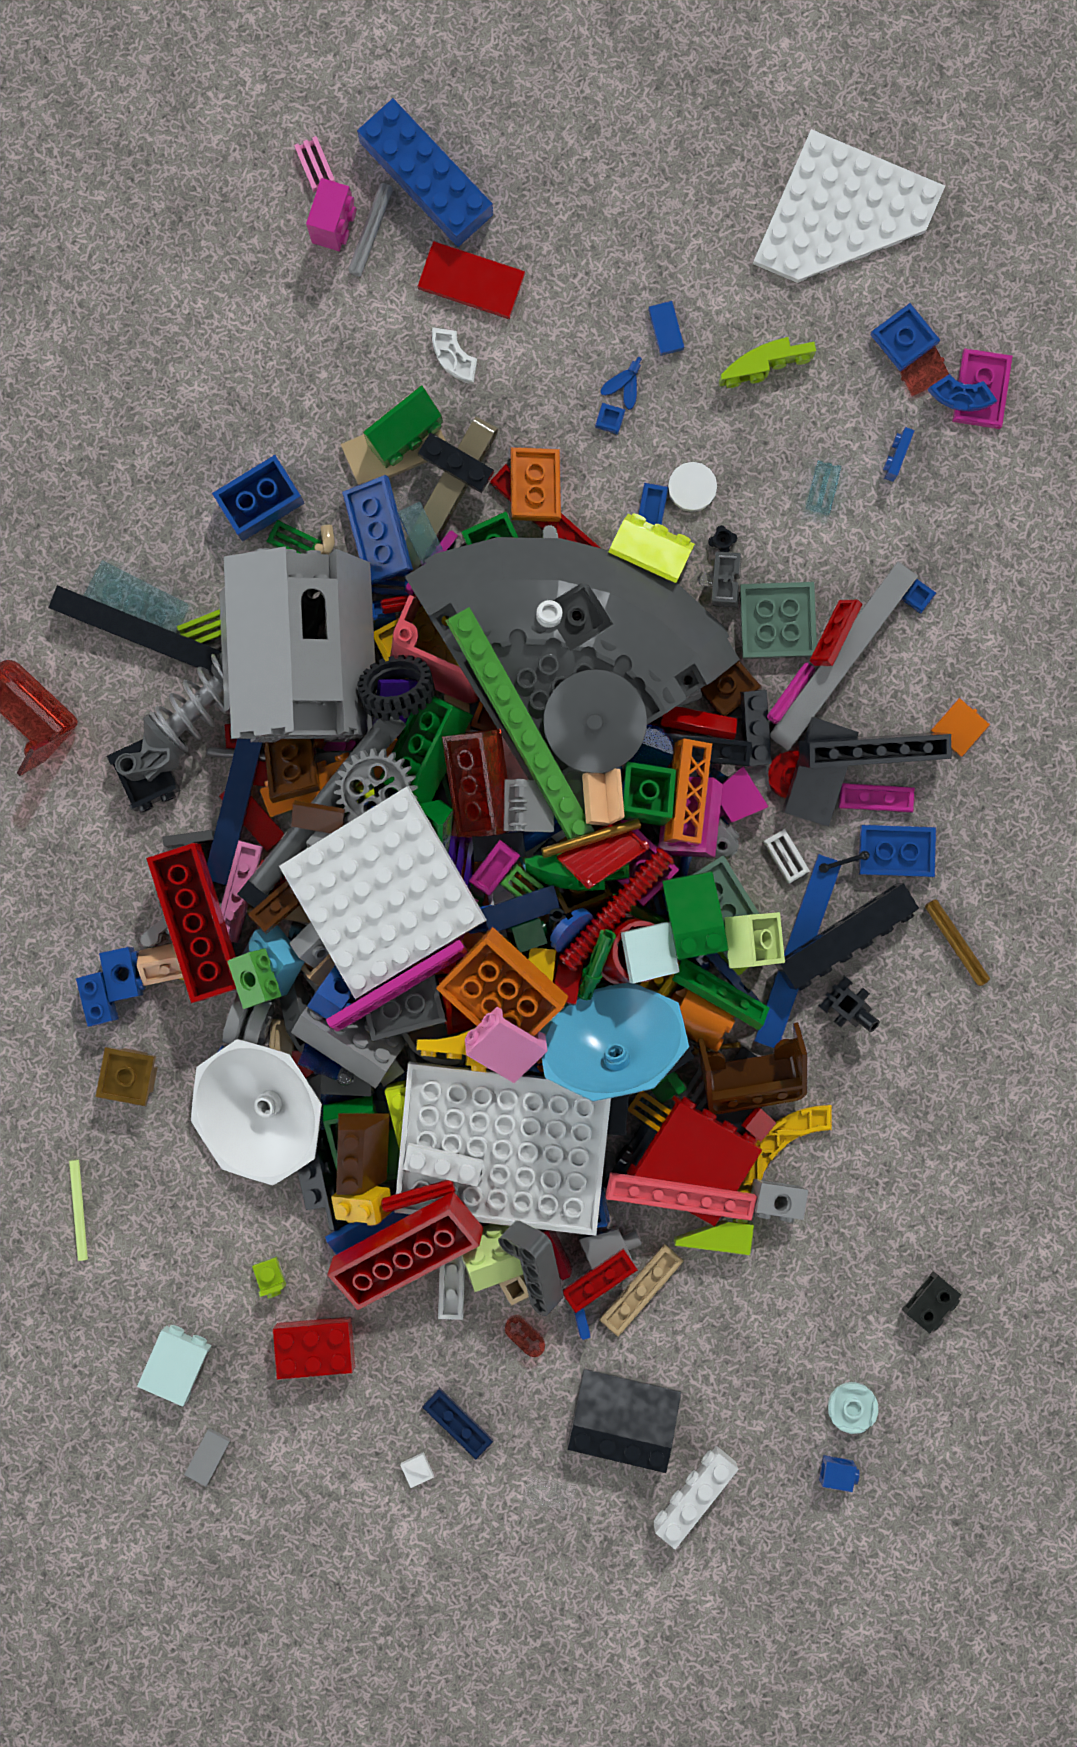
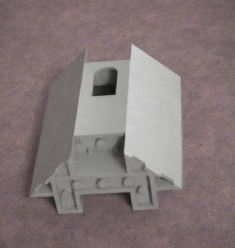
M286 546L273 549L260 548L255 552L224 556L225 587L219 592L224 712H230L231 739H251V742H277L280 739H324V742H349L353 739H363L372 728L374 715L370 716L364 710L357 686L360 675H364L363 671L366 668L371 669L370 665L375 663L370 562L335 549L329 555L321 554V551L318 550L306 551V554L296 553V550L286 549ZM308 589L319 591L325 599L327 639H303L301 596Z

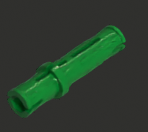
M610 930L600 931L590 961L582 971L583 978L578 991V997L582 1000L592 999L595 987L602 979L603 967L616 938L615 933Z

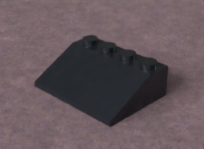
M584 1369L567 1440V1450L666 1473L673 1445L681 1391Z

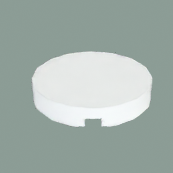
M697 462L684 463L677 467L670 476L668 484L669 497L672 502L681 510L688 512L701 511L706 508L715 498L717 490L715 475L708 467Z

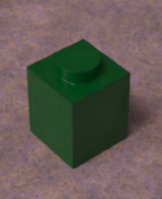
M539 918L505 929L509 942L520 952L547 943L545 936L548 935L545 923Z

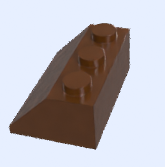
M338 1113L337 1195H362L387 1180L389 1114Z

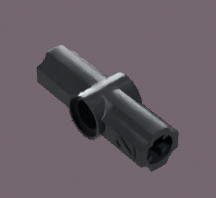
M642 1122L630 1143L626 1144L618 1154L616 1165L611 1172L628 1175V1168L631 1164L638 1165L656 1136L657 1131ZM609 1176L603 1184V1186L606 1189L608 1185Z

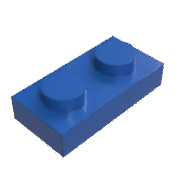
M905 427L901 434H896L891 446L895 448L892 457H887L883 470L887 471L884 479L894 482L898 476L915 430Z

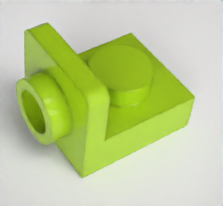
M277 1256L252 1266L260 1288L258 1292L259 1297L267 1295L269 1299L282 1293L281 1290L286 1286V1282Z

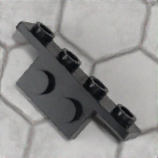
M319 1130L315 1159L297 1171L306 1210L325 1208L330 1231L333 1232L349 1223L335 1218L331 1196L337 1192V1170L326 1130Z

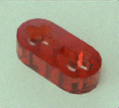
M513 1315L507 1319L505 1323V1333L528 1356H540L545 1350L543 1336L519 1315ZM520 1322V1329L525 1334L522 1336L518 1331L512 1333L510 1323L517 1324ZM527 1336L532 1341L537 1339L540 1341L538 1344L539 1350L535 1348L529 1349L530 1343L526 1340Z

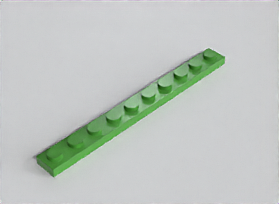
M470 607L445 620L567 839L570 840L595 832L591 824H586L585 813Z

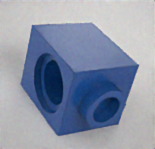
M823 1455L819 1478L822 1487L853 1492L854 1484H858L860 1474L854 1461Z

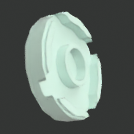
M846 1382L836 1387L831 1393L828 1401V1414L833 1424L841 1431L849 1434H859L866 1431L867 1428L876 1422L879 1412L878 1402L873 1392L865 1385L857 1382Z

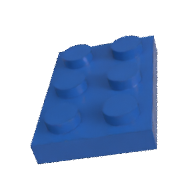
M860 825L859 855L862 851H868L870 857L868 860H859V875L935 877L936 827Z

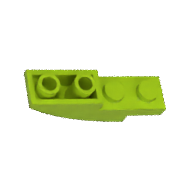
M785 337L754 348L738 358L721 374L719 386L735 388L740 386L741 382L760 383L768 377L770 367L776 370L786 367L788 363L806 364L813 359L816 353L815 342L790 346L789 337Z

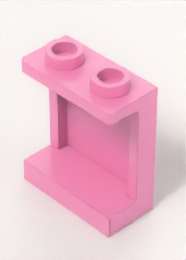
M499 1007L486 1014L482 1022L475 1029L470 1030L465 1037L466 1055L513 1083L548 1051L545 1034L539 1031L535 1036L530 1035L505 1020L502 1009Z

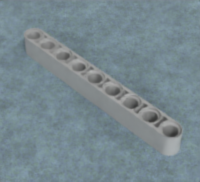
M899 561L895 564L857 615L833 666H820L781 721L773 728L770 738L786 750L792 747L810 723L811 717L815 716L918 575Z

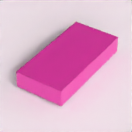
M499 840L470 878L469 882L490 896L520 855Z

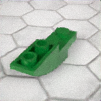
M561 853L547 858L541 855L525 858L526 872L536 881L564 889L605 890V881L629 878V863H627L592 888L587 889L556 858Z

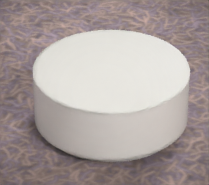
M552 600L542 602L537 608V621L547 628L557 626L562 619V608L557 602Z

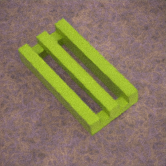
M220 609L177 626L180 635L191 638L221 626V620H217L185 633L184 631L219 617ZM221 630L195 641L203 644L221 637Z

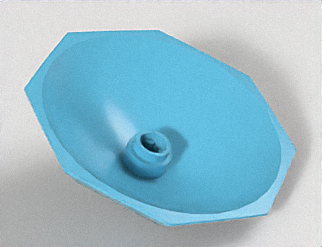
M622 983L595 989L591 1000H582L577 996L576 1005L565 1004L564 1008L540 1030L546 1036L548 1050L542 1056L545 1078L591 1101L654 1089L689 1048L679 1002L635 983Z

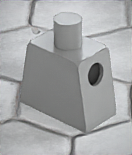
M618 1226L597 1231L596 1236L586 1234L579 1236L580 1243L592 1269L622 1248L625 1249L632 1260L629 1250L642 1245L636 1231L622 1237Z

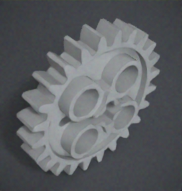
M372 748L370 756L365 750L360 751L361 759L354 754L351 756L353 764L349 761L343 763L347 770L338 771V774L343 779L335 780V783L340 785L341 789L334 791V794L341 795L342 798L336 804L345 805L343 809H345V813H350L348 821H351L368 811L367 804L369 801H373L378 805L389 798L388 790L390 787L396 788L399 792L405 787H410L411 791L418 789V786L411 785L410 781L414 780L416 776H408L407 773L410 771L411 766L402 767L404 758L395 761V752L387 757L386 749H382L379 755H377L376 749ZM375 766H381L384 769L385 776L383 779L375 776ZM390 777L395 778L392 783L379 790L378 793L358 803V798L371 791L375 786L380 785ZM354 780H360L363 783V792H357L354 789Z

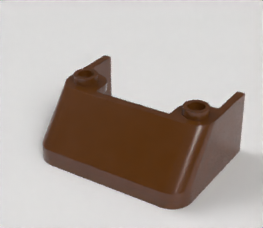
M798 1022L793 1023V1039L780 1040L774 1046V1054L725 1062L722 1053L715 1051L706 1052L704 1039H698L700 1066L706 1101L710 1112L723 1114L794 1102L803 1099L807 1095V1051Z

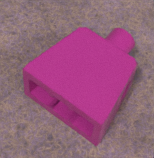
M744 767L734 771L722 782L719 818L723 816L727 823H732L769 807Z

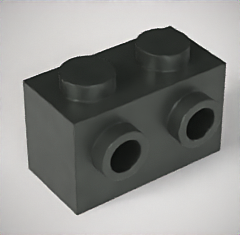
M933 1271L902 1310L930 1334L932 1330L936 1331L942 1325L943 1317L946 1313L953 1311L958 1306L961 1294Z

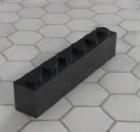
M941 732L799 741V766L807 768L952 759L951 734Z
M896 883L784 956L785 963L775 964L790 989L803 990L812 984L811 979L818 975L820 977L825 976L833 970L831 966L837 962L844 963L853 957L852 953L857 949L863 950L874 943L872 939L878 935H881V937L894 930L893 926L898 922L904 923L913 918V912L918 910L919 907L905 884Z

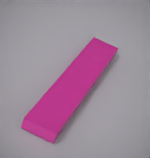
M461 940L456 941L326 1019L329 1027L335 1031L342 1030L461 959L469 951Z

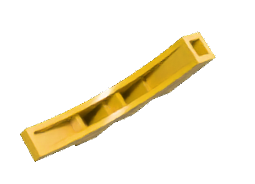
M529 949L526 958L553 982L556 950ZM469 1031L442 1039H417L416 1050H421V1056L436 1057L437 1052L447 1053L446 1058L462 1060V1055H466L465 1037ZM466 1055L465 1065L471 1066V1071L486 1072V1066Z

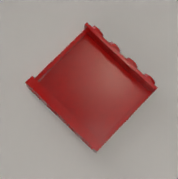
M673 1096L672 1099L676 1102L638 1165L631 1164L627 1174L737 1191L762 1152V1149L756 1144L758 1140L746 1132L743 1135L736 1132L738 1128L726 1120L723 1124L715 1120L717 1116L705 1108L703 1111L695 1108L697 1104L690 1099L683 1097L681 1100ZM690 1212L714 1227L721 1217Z

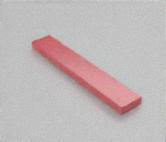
M610 1172L605 1194L607 1200L752 1221L757 1196L751 1193Z

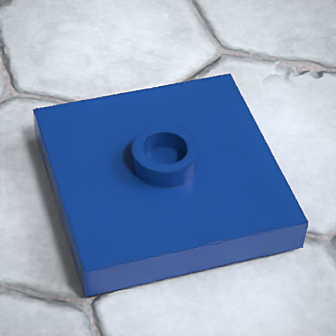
M911 303L871 331L870 334L900 372L940 342L939 337Z

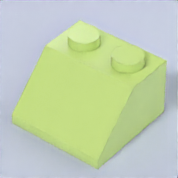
M780 912L724 917L729 949L727 952L729 968L785 963Z

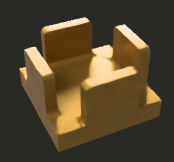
M105 1047L95 1097L146 1106L149 1093L154 1090L158 1067H154L156 1056L131 1049Z

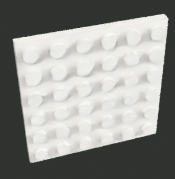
M410 787L403 788L279 866L355 999L487 921Z

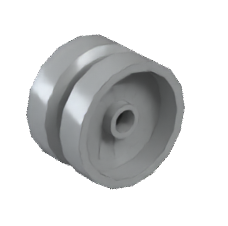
M237 994L227 1017L222 1041L226 1044H231L237 1039H243V1041L262 1046L271 1025L275 1001L270 1000L243 1009Z

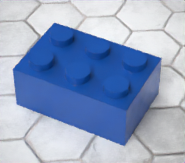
M273 455L212 493L242 542L305 504L276 455Z

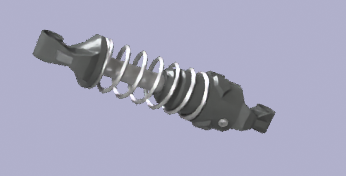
M315 589L304 591L301 598L303 639H315L318 634L319 625L326 620L325 599L321 593L318 597L313 598V595L319 592ZM222 652L219 655L212 654L211 660L213 664L211 672L203 667L197 668V673L204 684L202 688L192 681H183L184 689L190 697L188 701L178 694H169L170 702L176 710L174 714L162 706H156L155 712H150V714L143 717L144 735L142 750L138 753H124L120 755L115 762L117 772L131 781L146 778L151 782L161 772L171 771L179 767L181 758L188 752V746L180 737L185 730L197 740H201V735L192 725L199 717L211 727H215V722L206 712L213 704L223 713L229 714V712H224V702L221 700V697L224 695ZM204 674L209 676L211 679L207 681ZM189 686L194 688L197 692L193 694ZM175 699H177V700H179L180 702H182L183 705H182L181 707H179L178 704L176 703ZM160 711L169 716V718L166 721L163 718ZM134 763L133 768L128 771V767Z

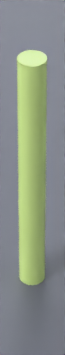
M70 1160L78 1261L88 1259L80 1163L79 1160Z

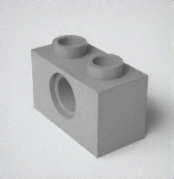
M753 1179L751 1194L757 1196L754 1208L757 1217L771 1219V1215L779 1216V1220L792 1223L794 1219H804L808 1196L807 1189L798 1185ZM781 1196V1203L775 1207V1199Z

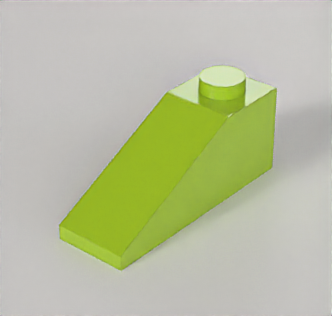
M726 1218L718 1221L715 1227L709 1224L675 1236L674 1244L681 1247L750 1255L754 1225L748 1220Z

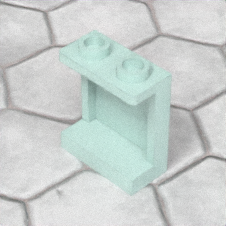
M176 1325L165 1326L159 1334L137 1387L183 1407L191 1395V1389L212 1345L207 1344V1340L199 1335L191 1337L185 1334L184 1329Z

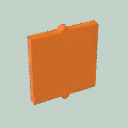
M958 698L930 731L951 734V749L962 757L990 724L977 713V709H972Z

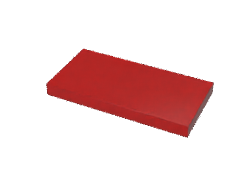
M433 241L417 287L419 290L510 320L525 277V271Z

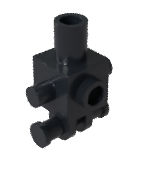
M843 975V979L837 985L834 984L832 986L834 990L831 994L827 992L825 1000L818 1006L826 1013L829 1012L828 1010L831 1007L838 1012L839 1015L833 1022L840 1028L848 1021L854 1027L860 1024L869 1032H873L879 1026L880 1021L869 1013L872 1008L865 1002L870 993L862 987L855 994L848 988L853 982Z

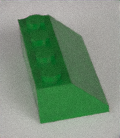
M436 696L432 697L430 704L426 703L427 707L424 710L418 708V714H410L406 722L407 725L402 730L392 753H396L395 761L402 758L405 759L402 764L403 768L411 766L407 774L408 776H416L410 783L411 785L418 786V789L412 791V793L417 796V801L420 803L432 801L452 760L451 755L458 748L473 717L472 714ZM383 770V772H382V774H381V776H380L379 779H383V778H384V776H385V771H384V770ZM390 777L383 783L389 785L395 778Z

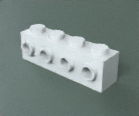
M717 1446L705 1454L699 1468L689 1474L684 1487L674 1493L670 1499L669 1506L665 1511H660L654 1520L655 1534L674 1549L679 1546L739 1470L736 1461Z

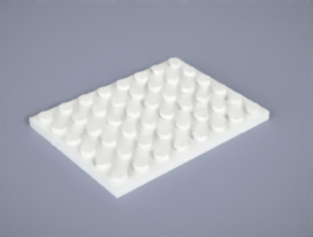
M409 1062L396 1194L445 1180L403 1170L408 1144H417L484 1160L478 1187L454 1182L456 1195L478 1222L511 1226L518 1220L535 1229L596 1236L611 1098L591 1101L543 1076L523 1074L513 1083L494 1071L477 1072L471 1071V1068ZM442 1197L397 1209L394 1212L412 1214Z

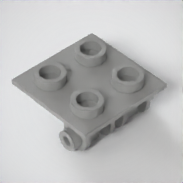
M504 780V831L554 832V814L535 780Z

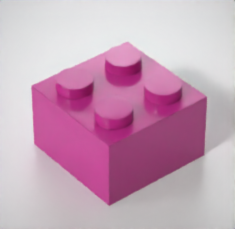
M324 178L320 179L306 222L313 244L339 252L342 244L346 245L349 237V230L347 228L349 222L354 221L357 208L354 207V197L351 195L349 186Z

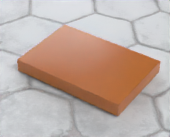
M511 447V520L560 522V449Z

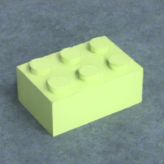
M499 1224L482 1226L483 1232L480 1246L461 1256L474 1292L523 1275L520 1260L505 1252L498 1242L500 1236L510 1226Z

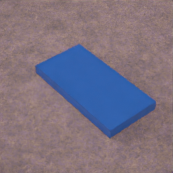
M383 475L343 491L342 494L359 558L370 562L371 585L413 570L389 477Z

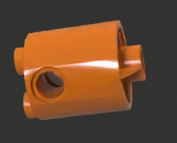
M685 987L674 991L670 999L679 1002L687 1037L697 1043L698 1039L703 1038L705 1047L718 1052L724 1040L722 1038L725 1032L729 1033L735 1023V1016Z

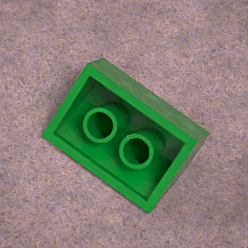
M421 385L363 433L368 447L387 468L390 465H397L407 451L417 449L422 444V439L429 435L430 432L436 434L442 427L443 418L427 391Z

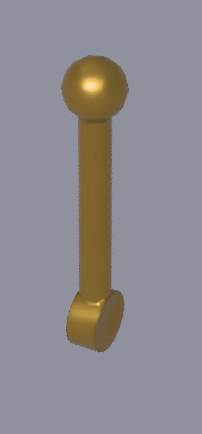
M741 1042L722 1044L719 1050L741 1047ZM693 1046L695 1050L692 1052V1054L697 1055L699 1053V1047Z

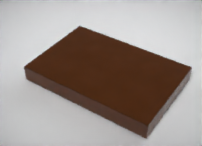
M280 739L277 742H264L269 798L272 803L321 791L314 739Z

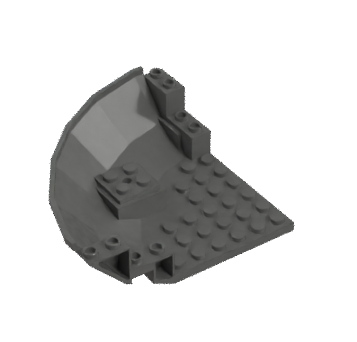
M497 537L436 553L424 560L426 564L405 576L529 780H534L450 628L442 624L441 620L444 616L451 618L470 607L563 776L574 770V768L565 764L557 757L551 749L544 731V712L547 702L553 691L563 680L575 673L593 669L606 670L620 675L630 682L639 693L645 706L647 724L682 703L690 694L714 681L740 660L727 639L730 636L725 627L678 583H674L609 553V550L561 538ZM547 600L557 602L563 612L560 623L551 628L542 626L536 618L538 606ZM574 611L581 613L580 620H573L572 613ZM687 675L692 678V682L689 685H685L683 682L684 677Z

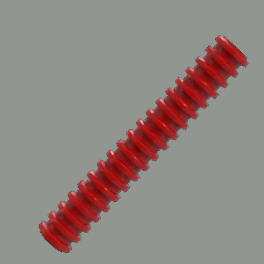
M657 848L656 854L652 853L650 855L652 858L645 861V866H640L641 870L634 873L636 875L634 878H629L630 882L623 885L625 887L623 890L619 889V894L613 896L614 900L612 902L609 901L606 908H602L603 912L597 914L596 920H591L592 924L586 926V931L582 930L580 932L582 935L575 938L576 942L570 943L571 947L564 950L566 953L559 955L560 960L570 970L576 971L577 965L581 966L583 964L582 960L588 958L587 954H592V949L597 943L600 931L605 929L614 930V925L620 923L619 919L621 917L625 918V913L627 911L630 912V907L632 905L635 906L636 901L642 899L641 895L647 893L648 887L651 889L653 887L651 884L658 881V876L662 877L664 875L662 872L669 869L668 865L674 864V859L662 848Z

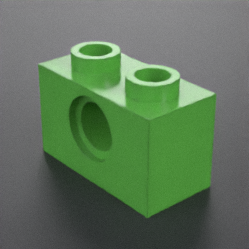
M266 948L248 952L227 961L243 1009L281 997L274 972L270 968V959Z

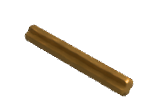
M934 899L925 905L926 910L976 984L979 986L986 984L990 980L989 975L938 900Z

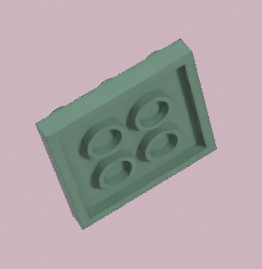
M814 582L740 584L742 659L811 657L817 646Z

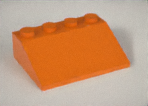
M493 927L470 949L436 987L445 998L476 1026L482 1022L486 1014L499 1007L502 1009L505 1020L532 1036H535L564 1008L568 998L556 984Z

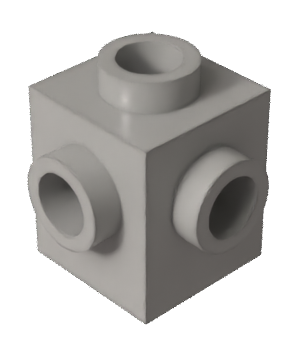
M719 818L715 856L718 859L724 855L726 859H729L736 854L737 848L740 847L737 839L740 836L732 825L728 827L721 818Z

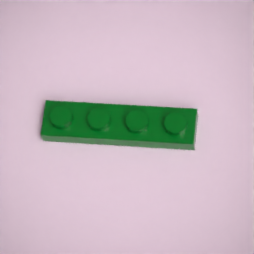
M681 959L678 963L679 972L674 973L672 978L674 982L755 1029L760 1030L770 1007L689 960Z

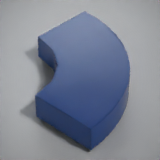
M950 374L928 388L930 394L937 401L958 411H979L997 402V399L984 381L977 384H964L956 381Z

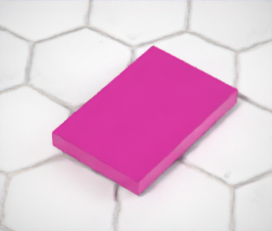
M964 348L958 381L964 384H977L984 381L997 399V402L979 411H958L954 409L952 422L995 429L1002 428L1012 355Z

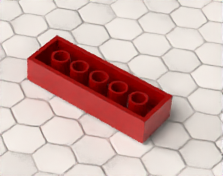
M191 843L146 858L191 1003H198L237 990L227 962L236 958L201 844Z
M453 1191L333 1256L327 1276L352 1305L359 1310L479 1247L483 1227Z

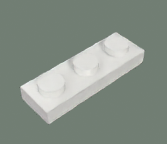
M409 1143L403 1170L478 1187L484 1160Z

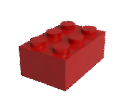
M351 1317L281 1322L274 1326L273 1339L277 1380L353 1373L355 1369V1355Z

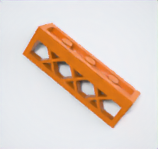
M685 738L675 742L672 769H676L673 816L665 825L664 842L675 843L682 841L701 844L712 750L711 743ZM692 747L704 749L703 760L698 764L692 757ZM694 770L701 778L700 785L695 789L689 782V774ZM692 795L698 802V808L693 813L686 806L687 799ZM689 820L695 827L694 837L683 835L684 824Z

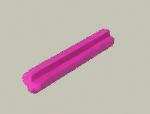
M804 663L768 713V720L774 724L781 721L814 674L815 668L809 663Z

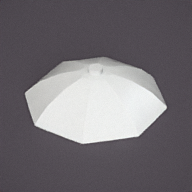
M237 1039L196 1067L191 1122L222 1170L269 1185H275L315 1159L322 1104L290 1054Z

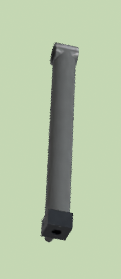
M381 717L345 761L353 764L351 756L354 754L361 759L360 751L365 750L370 756L372 748H375L377 755H379L382 749L387 750L407 724L400 719L393 720L390 717L389 721H386ZM344 764L338 768L311 803L340 808L342 804H336V802L342 797L341 795L334 794V791L341 789V786L337 785L335 780L343 779L338 774V771L347 770ZM354 780V789L361 782L360 780ZM291 827L237 895L252 907H257L284 877L279 866L306 850V842L315 831Z

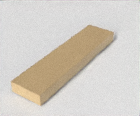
M664 1243L599 1318V1321L619 1337L683 1263V1259Z

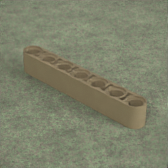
M475 417L460 442L458 449L482 462L497 435L498 428ZM445 471L405 540L413 568L410 572L421 567L425 562L424 560L429 557L468 487L467 484Z

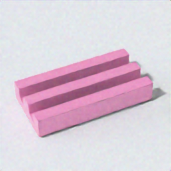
M317 136L312 137V140L309 142L308 140L303 141L304 144L299 145L298 143L294 145L313 193L317 191L319 184H315L302 151L307 150L320 182L323 176L311 147L315 146L328 179L335 182Z

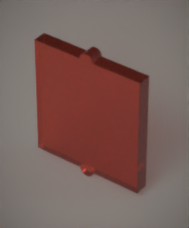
M936 346L900 372L902 376L901 381L905 382L912 397L928 390L930 386L949 375L944 364L945 359L940 356Z

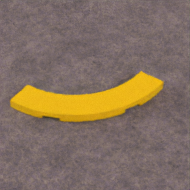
M817 1105L803 1108L775 1121V1126L761 1142L759 1140L756 1142L762 1149V1152L737 1191L751 1193L753 1179L762 1180L770 1161L794 1139L813 1132L832 1130V1105Z

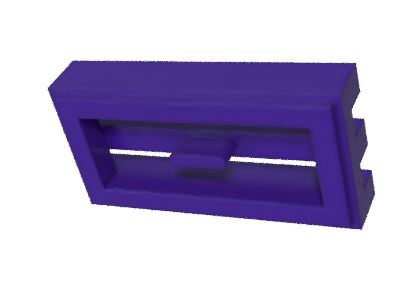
M451 836L448 854L455 865L458 849L456 868L460 875L464 865L466 844H469L464 882L470 889L471 883L469 880L472 877L474 867L472 837Z

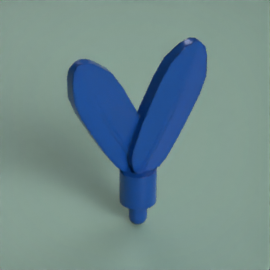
M637 357L636 361H632L628 370L608 380L601 388V394L604 396L611 395L624 387V404L628 410H631L637 399L636 374L641 367L640 362L642 358Z

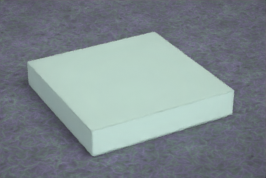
M671 922L621 932L630 983H638L679 972Z

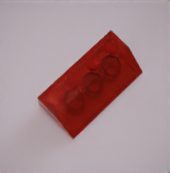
M501 729L442 736L456 836H491L509 832L504 831V780H508Z

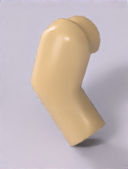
M323 525L320 527L322 544H316L315 550L321 551V554L329 555L335 546L332 525Z

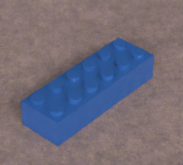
M394 98L357 130L360 144L457 247L493 216V203Z

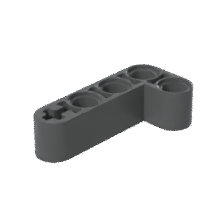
M517 1220L500 1236L498 1242L505 1252L520 1260L531 1306L540 1315L547 1316L564 1296L551 1240L543 1232Z

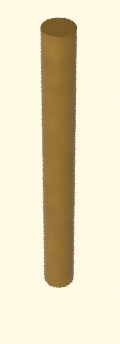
M637 818L541 848L544 858L611 838L639 829L641 824Z

